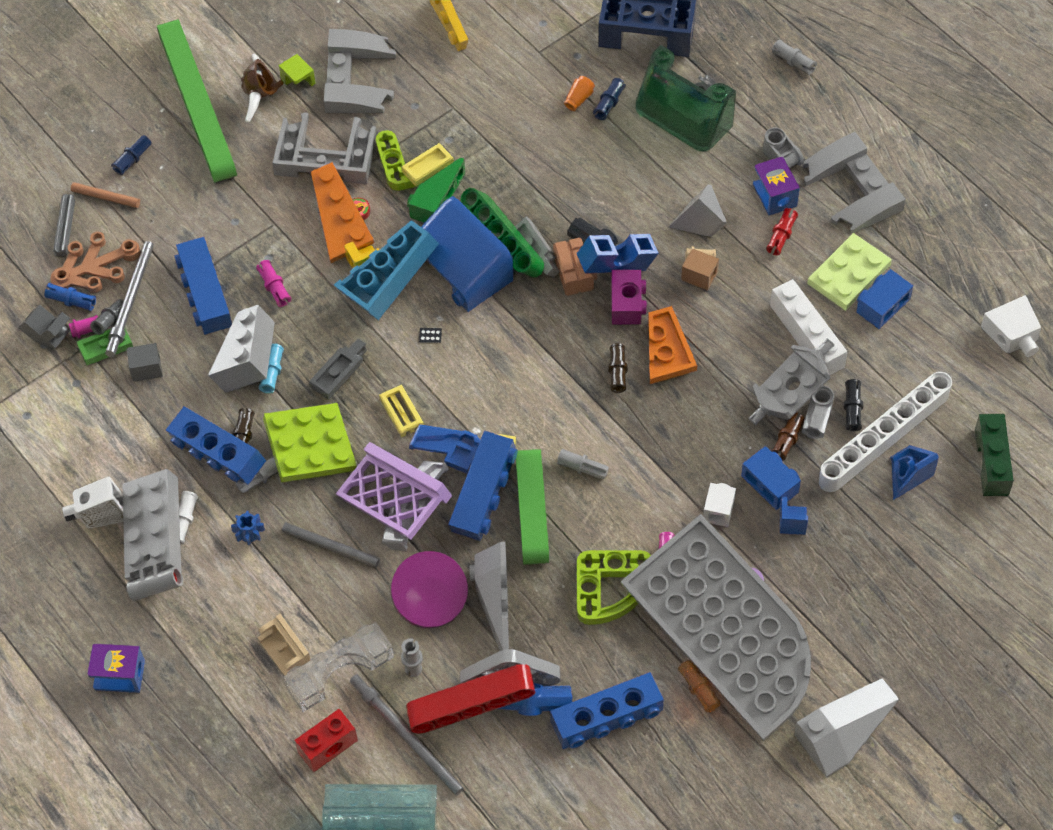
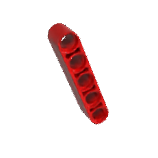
M526 664L511 666L408 702L406 709L411 732L415 734L430 732L532 697L535 694L530 666Z

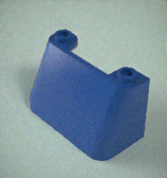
M452 196L444 201L421 226L439 243L427 258V261L452 286L453 294L451 296L456 305L462 306L467 312L513 281V260L509 250L457 198Z

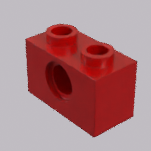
M337 709L296 738L295 744L298 754L314 773L356 743L358 739L355 727L343 712Z

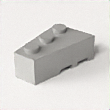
M259 305L243 309L237 313L208 376L225 393L267 379L275 322Z

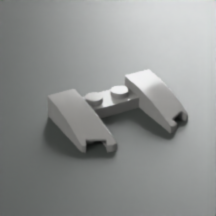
M329 29L327 81L324 90L325 113H384L385 109L381 103L385 98L393 100L394 91L351 84L352 58H396V51L394 49L390 50L387 46V43H389L387 37L362 31Z
M301 113L302 122L290 125L287 118H283L272 163L274 175L298 177L299 172L311 173V171L333 162L339 175L343 176L344 182L368 183L376 135L375 126H372L369 132L360 127L361 119L354 117L346 152L304 148L309 114Z
M856 132L840 138L803 162V168L809 167V176L804 177V184L806 186L846 169L865 196L855 201L831 217V221L835 225L841 220L852 225L850 228L851 234L904 210L906 199L893 182L889 184L868 157L867 147Z

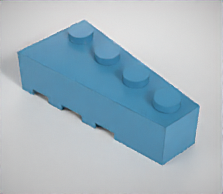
M411 220L389 238L384 247L372 252L367 261L361 266H355L349 271L351 273L343 281H337L334 286L343 295L379 321L439 243L429 232Z

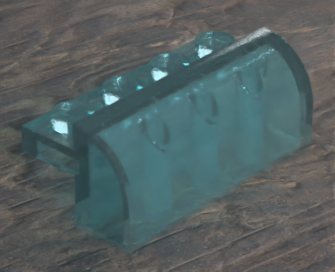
M325 784L322 830H437V785Z

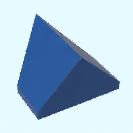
M909 445L890 457L892 462L893 500L934 476L939 459L937 453Z

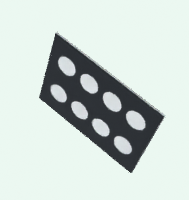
M420 328L419 342L441 343L442 328Z

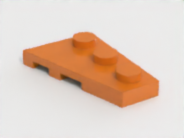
M670 306L649 312L650 384L697 371L696 361L673 307Z

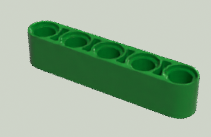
M467 188L461 195V203L506 246L512 256L513 268L529 277L535 278L541 275L544 270L542 258L487 194L475 188Z

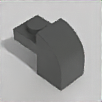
M38 305L18 328L35 342L47 348L55 349L70 331L65 326L70 318L63 312L54 317L44 307Z

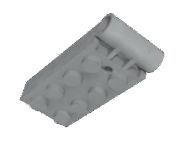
M168 469L123 484L125 579L129 581L127 583V592L133 601L180 587L183 584L178 477Z

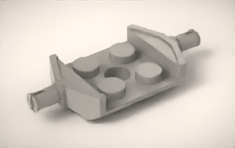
M826 338L814 350L793 345L791 347L793 353L760 387L756 383L753 385L760 405L748 419L754 425H757L766 414L769 417L772 415L783 420L790 419L830 379L829 371L824 362L826 360L824 355L835 346L834 343ZM793 382H800L797 389L789 390V386Z

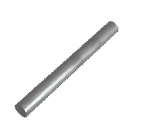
M287 522L283 525L282 532L375 568L379 565L380 558Z

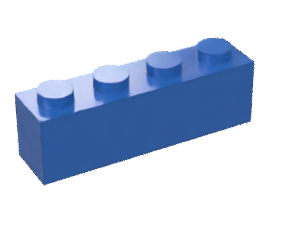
M201 237L176 244L178 254L174 255L177 268H183L184 273L180 274L184 288L189 287L190 292L186 293L190 308L195 306L197 311L193 312L196 327L201 326L204 335L230 328L232 325L230 313L205 238Z
M484 430L448 524L451 532L481 541L483 534L487 535L491 526L489 517L492 510L496 511L499 505L500 496H498L500 488L505 487L508 481L509 473L507 469L509 464H513L517 457L518 450L515 449L513 439Z

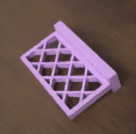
M369 442L364 448L367 455L340 487L336 495L412 540L439 503L442 501L446 504L452 495L442 482ZM370 464L375 466L376 473L364 477V471ZM392 476L394 484L382 487L381 479ZM376 480L377 489L365 492V483ZM359 485L360 494L347 495L352 487ZM410 486L412 494L400 498L399 489ZM394 491L395 499L383 502L382 494ZM377 496L378 504L367 507L366 498ZM431 498L427 506L418 508V499ZM413 501V510L401 513V504ZM396 506V515L384 517V509ZM414 517V523L408 530L402 527V520Z

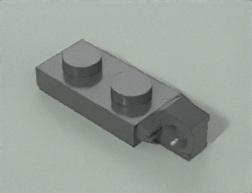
M357 339L350 348L345 346L342 349L340 347L309 381V387L329 400L362 363V356L367 351L366 343Z

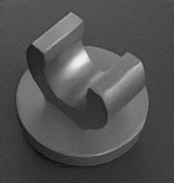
M708 75L704 78L699 76L698 79L701 82L696 83L692 88V91L696 94L701 89H705L701 95V98L705 101L710 98L711 90L715 93L717 92L715 88L717 83Z

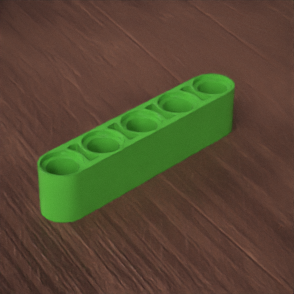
M541 449L518 450L516 469L523 565L549 563Z

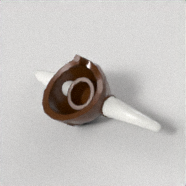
M252 54L253 63L247 67L241 78V88L250 98L246 122H250L260 99L273 95L284 84L282 80L278 82L275 80L267 66L256 54Z

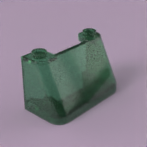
M660 45L652 53L636 97L635 109L639 115L695 150L709 151L733 127L736 90L723 83L713 84L706 91L670 69L674 64L675 56L669 49Z

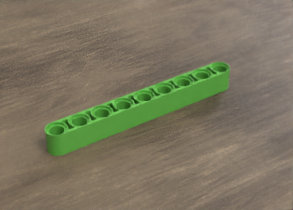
M179 19L157 25L161 43L214 183L236 177L237 172Z

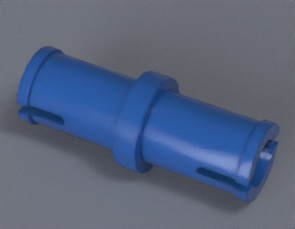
M48 283L47 288L50 289H45V298L63 302L68 307L73 305L92 311L94 306H91V304H96V296L78 292L73 287L67 289Z

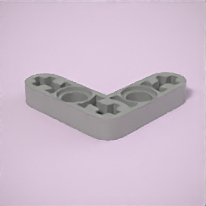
M507 649L499 651L461 670L460 684L511 666L526 664L530 666L534 683L551 686L561 681L560 667L526 653Z

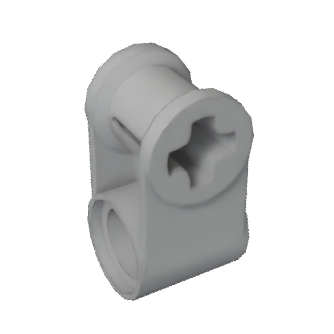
M773 127L766 131L763 152L769 160L784 157L789 168L794 165L803 164L802 152L782 129Z

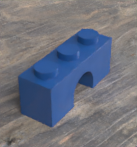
M630 234L623 243L614 246L610 235L588 236L576 254L585 273L612 272V270L646 271L659 253L650 234Z

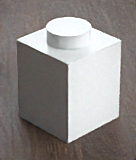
M710 483L703 517L709 523L725 527L729 526L736 488L724 483Z

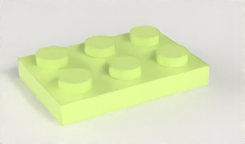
M853 233L808 278L807 284L846 311L857 300L860 293L865 289L867 290L874 283L875 279L891 265L892 259Z

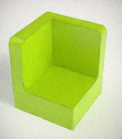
M298 54L278 65L281 80L285 85L291 82L298 84L304 79L311 86L316 84L314 70Z

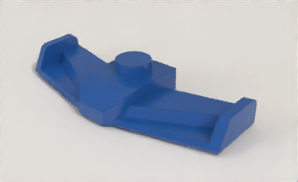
M419 424L409 444V449L447 454L444 459V463L447 466L468 474L481 439L476 434L466 430L459 431ZM511 463L509 464V467L507 469L508 473H510L511 471Z

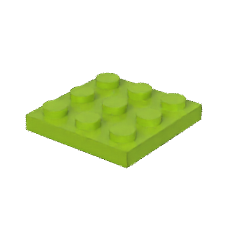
M338 403L264 413L263 421L281 483L352 472L356 469V461Z

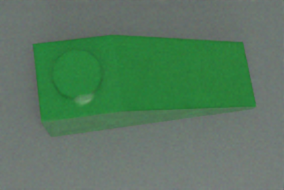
M463 158L457 159L420 184L415 193L409 196L407 207H409L410 218L425 223L444 201L454 195L465 175V160Z

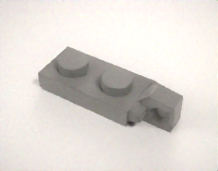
M525 217L515 227L542 258L544 273L554 278L559 273L558 267L553 262L556 258L553 254L554 252L530 218Z

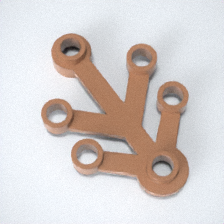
M94 232L90 236L91 245L82 264L74 267L77 258L82 256L84 250L80 242L73 241L68 245L69 254L63 267L57 268L52 272L50 277L51 283L67 289L76 286L88 289L91 293H97L102 289L99 277L109 279L113 283H120L125 278L121 267L116 266L107 269L102 266L121 258L126 261L137 260L141 254L139 244L134 240L128 239L121 244L119 249L96 258L101 247L105 245L106 240L102 232ZM84 274L93 275L88 279L79 277Z

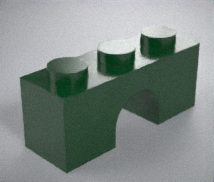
M979 414L975 426L977 452L982 451L980 477L983 496H1009L1014 479L1005 414Z

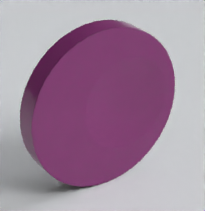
M435 551L419 552L406 558L396 569L391 582V599L398 614L408 623L427 629L442 627L453 621L463 609L468 595L467 579L458 563L449 556Z

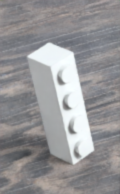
M792 279L772 289L770 306L799 346L814 350L828 338L835 345L824 355L826 359L824 362L829 374L831 375L845 368L847 350L796 282Z

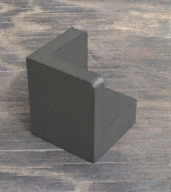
M156 343L127 348L129 370L133 381L163 377L160 354Z

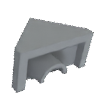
M708 184L701 190L668 228L712 237L727 222L712 186Z

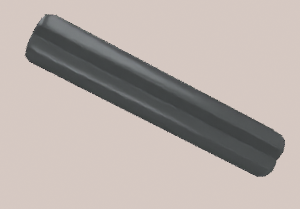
M64 194L61 197L53 248L54 255L57 257H65L68 252L75 199L72 194Z

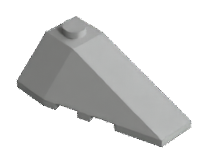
M882 678L820 707L796 723L794 736L827 778L851 762L857 751L866 743L869 736L881 724L899 699Z

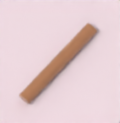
M75 182L71 185V191L135 208H138L140 205V199Z

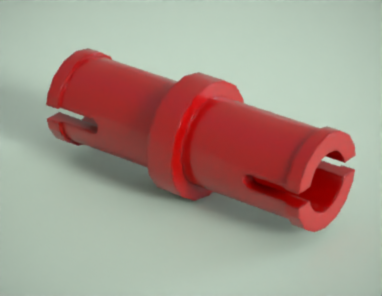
M791 208L784 209L779 223L773 227V235L766 247L768 253H771L774 246H776L773 255L778 256L781 254L786 240L792 235L791 229L798 218V213L795 210L789 218Z

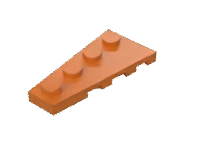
M333 162L311 171L330 262L333 263L346 257L344 245L350 242H354L358 251L374 244V239Z

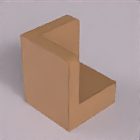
M692 249L682 266L681 280L708 291L718 273L719 259Z

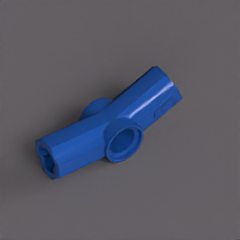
M534 683L535 694L532 697L498 709L517 710L519 714L526 716L540 715L542 711H551L572 703L571 687L563 685L542 686L541 684Z

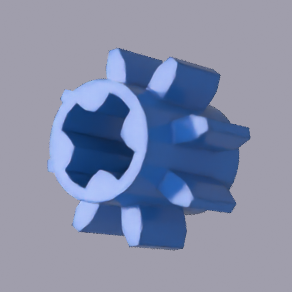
M246 511V513L240 516H235L237 524H232L231 528L232 532L236 533L237 542L243 540L247 542V545H250L255 540H261L259 532L265 531L264 524L260 522L259 514L254 516L249 511Z

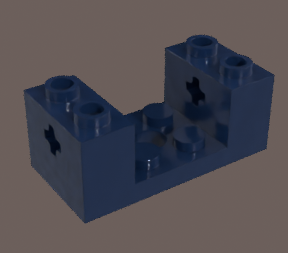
M603 0L598 26V47L621 50L624 32L667 37L666 55L689 57L695 25L696 0ZM645 11H650L653 14L650 16H645L642 13Z

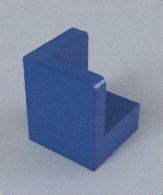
M782 497L780 533L806 535L808 524L807 507L787 506V497Z

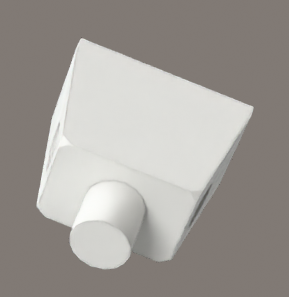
M1022 296L984 314L981 325L982 329L1006 353H1011L1018 349H1021L1026 357L1037 353L1039 347L1035 341L1038 340L1041 326L1026 296Z

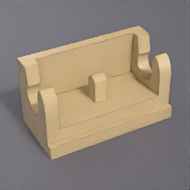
M281 614L258 630L261 634L258 637V641L286 680L311 665L309 652Z

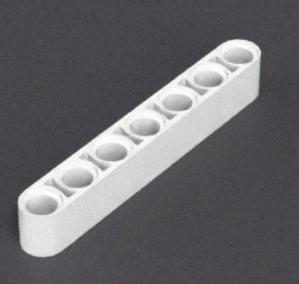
M945 372L932 374L827 459L821 466L819 486L827 492L839 490L947 401L952 386L951 377ZM881 430H887V431H889L890 433H885V432H883V431H881ZM863 445H870V446H872V447H871V448H868V447H865V446H863ZM849 459V460H852V461H854V462L850 463V462H847V461H845V460ZM828 474H832V475H834V476H836V477L831 478V477H828L827 475H828Z

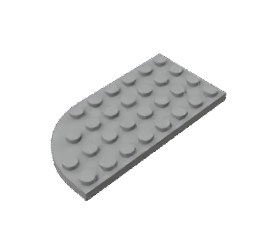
M701 514L621 581V585L763 741L779 729L798 709L807 691L811 673V655L804 629L787 605Z

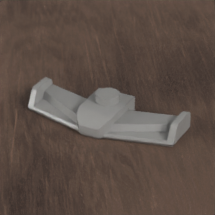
M423 461L418 467L419 470L437 480L443 473H447L449 470L444 462ZM410 486L400 490V498L412 494ZM431 498L418 499V508L427 506ZM413 501L401 504V513L413 510ZM396 506L390 508L388 517L396 515ZM414 517L402 520V527L408 530L412 525ZM386 526L382 543L391 550L407 551L408 538Z

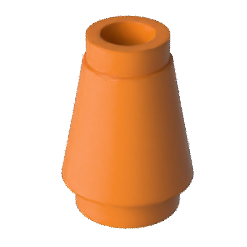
M579 76L578 79L574 80L564 105L569 110L575 111L594 93V83L585 76Z

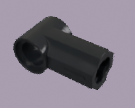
M575 218L567 230V236L572 239L581 238L583 244L588 236L610 235L614 246L618 244L617 237L610 230L604 228L599 230L582 218Z

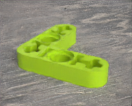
M389 130L379 132L376 136V147L388 186L396 191L415 187L402 173L401 167L405 165L395 133ZM388 140L390 149L386 150V145L383 141ZM390 157H396L398 159V161L394 164H389L386 162V160ZM398 171L400 181L396 180L394 172Z

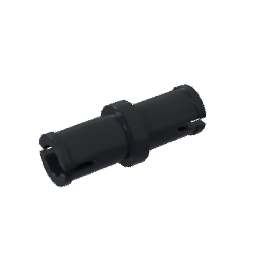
M849 379L845 382L846 400L843 402V408L846 410V430L859 431L862 429L861 410L864 407L861 400V381Z

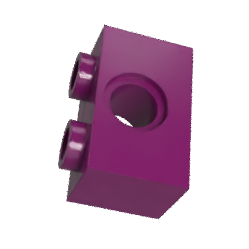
M612 270V325H641L642 315H646L647 302L642 300V294H646V280H641V270Z

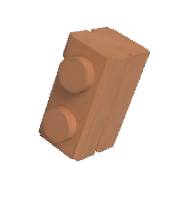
M581 238L571 239L568 242H557L553 245V254L556 257L555 263L559 269V276L567 296L578 294L579 292L592 291L594 289V280H597V273L584 272L576 254L583 245Z

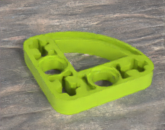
M588 550L580 553L577 558V617L580 622L587 625L603 624L616 620L634 609L639 603L630 593L619 602L601 608V577H627L639 566L638 560H643L644 562L651 555L642 550ZM600 559H603V568H600ZM611 559H618L622 562V566L618 569H612L607 563ZM626 559H630V568H626ZM586 560H591V568H586ZM586 582H591L596 586V589L593 592L587 593L581 589V586ZM586 601H591L592 615H586Z

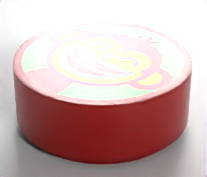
M353 198L352 200L363 220H366L370 215L368 201L363 198Z

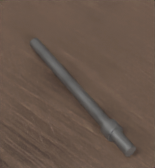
M150 241L144 242L115 327H112L108 336L110 341L105 352L108 357H114L119 344L123 342L125 336L124 329L154 246Z
M358 674L354 675L350 679V683L362 694V700L368 706H373L456 796L464 790L462 785L380 699L381 695L375 688H370Z

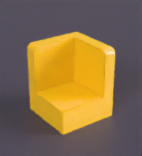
M354 242L344 245L346 260L352 269L357 265L361 266L367 261L372 252L380 250L379 248L374 249L370 245L358 251Z

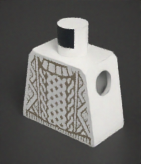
M110 476L74 490V504L63 507V514L67 522L80 518L87 528L123 522V493Z

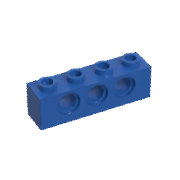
M183 406L166 429L172 437L170 441L181 450L184 447L188 448V452L200 461L202 458L206 459V463L218 472L220 469L224 470L225 475L236 483L240 480L249 485L266 462L257 449Z
M651 672L551 710L550 722L562 749L568 747L577 748L583 745L586 740L594 737L597 739L603 738L612 730L617 728L625 729L631 727L640 719H651L658 716L663 711L664 699ZM635 700L639 705L629 706L627 702ZM604 710H611L614 714L612 716H605L602 712ZM579 720H587L589 724L586 726H580L576 722Z

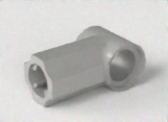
M822 386L810 399L802 433L807 435L808 438L818 439L824 437L834 400V393L830 387Z

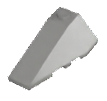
M499 542L475 554V565H470V581H475L479 600L498 648L502 651L509 649L506 543Z

